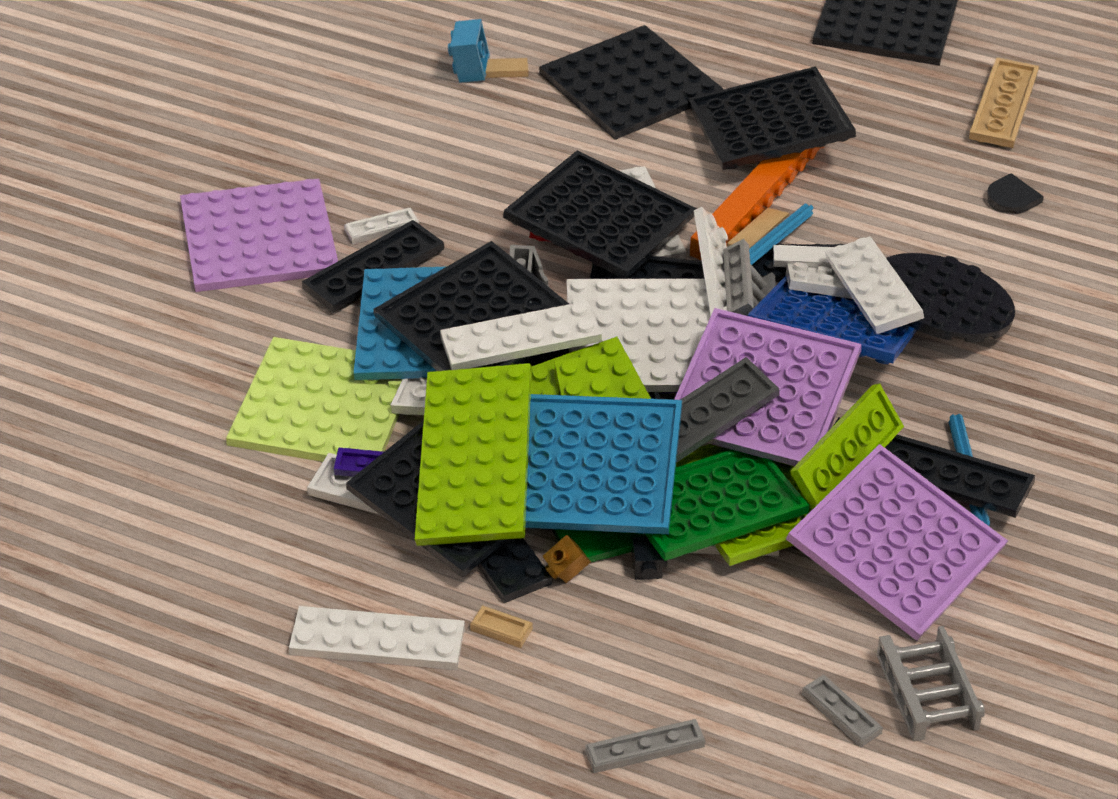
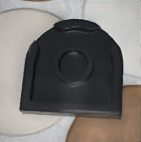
M1012 173L991 183L987 191L989 205L1003 213L1004 210L1015 211V214L1023 213L1043 203L1044 198L1043 195Z

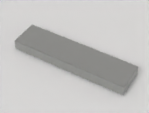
M693 719L586 744L585 752L593 772L598 773L705 747V738L697 720Z

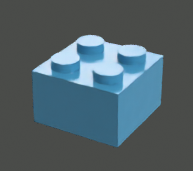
M481 19L456 21L454 30L451 31V43H448L449 56L453 57V72L457 74L459 83L485 80L490 52Z

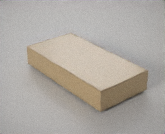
M527 58L488 59L485 78L528 77Z
M483 605L470 624V631L518 648H522L533 630L532 622Z

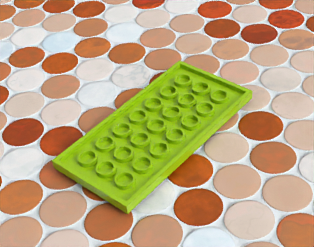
M530 363L427 372L415 542L417 546L525 538L532 379Z

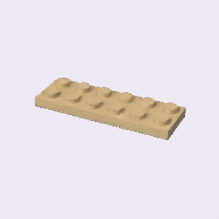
M996 57L970 130L969 139L1001 147H1014L1038 75L1039 66Z

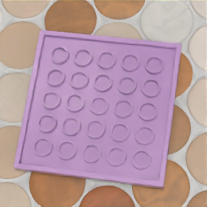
M319 179L180 195L195 292L309 278L338 262Z
M714 308L674 400L684 398L747 357L779 388L780 395L707 443L796 466L831 429L860 355L861 344Z
M880 444L788 533L786 538L791 544L916 641L921 638L1008 542V540Z

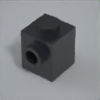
M633 537L632 562L635 580L662 579V569L667 567V561H664L647 537Z

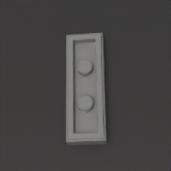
M824 674L803 687L802 695L858 746L863 747L882 734L883 727Z

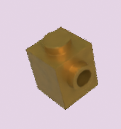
M568 535L563 537L542 556L548 563L545 566L548 573L555 580L560 577L566 583L591 563L577 543Z

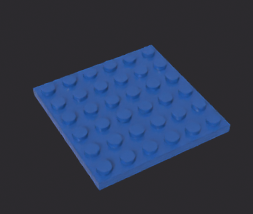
M786 276L748 314L750 317L861 344L859 357L867 356L874 358L876 362L881 364H893L917 332L916 329L903 325L876 334L853 299L791 290L788 287Z

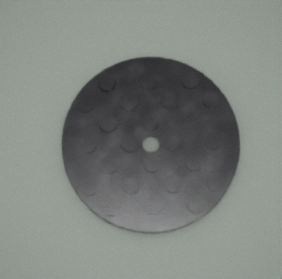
M902 253L886 257L923 310L924 319L906 325L942 339L951 340L952 336L964 338L965 342H984L986 337L997 339L1010 329L1015 317L1014 302L1007 291L991 277L981 272L979 267L959 262L958 259L952 256L942 257L924 253Z

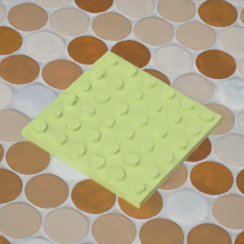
M273 337L226 437L227 446L320 462L324 461L328 453L337 455L338 447L385 452L399 414L392 413L390 405L403 379L355 380L354 363L356 350Z

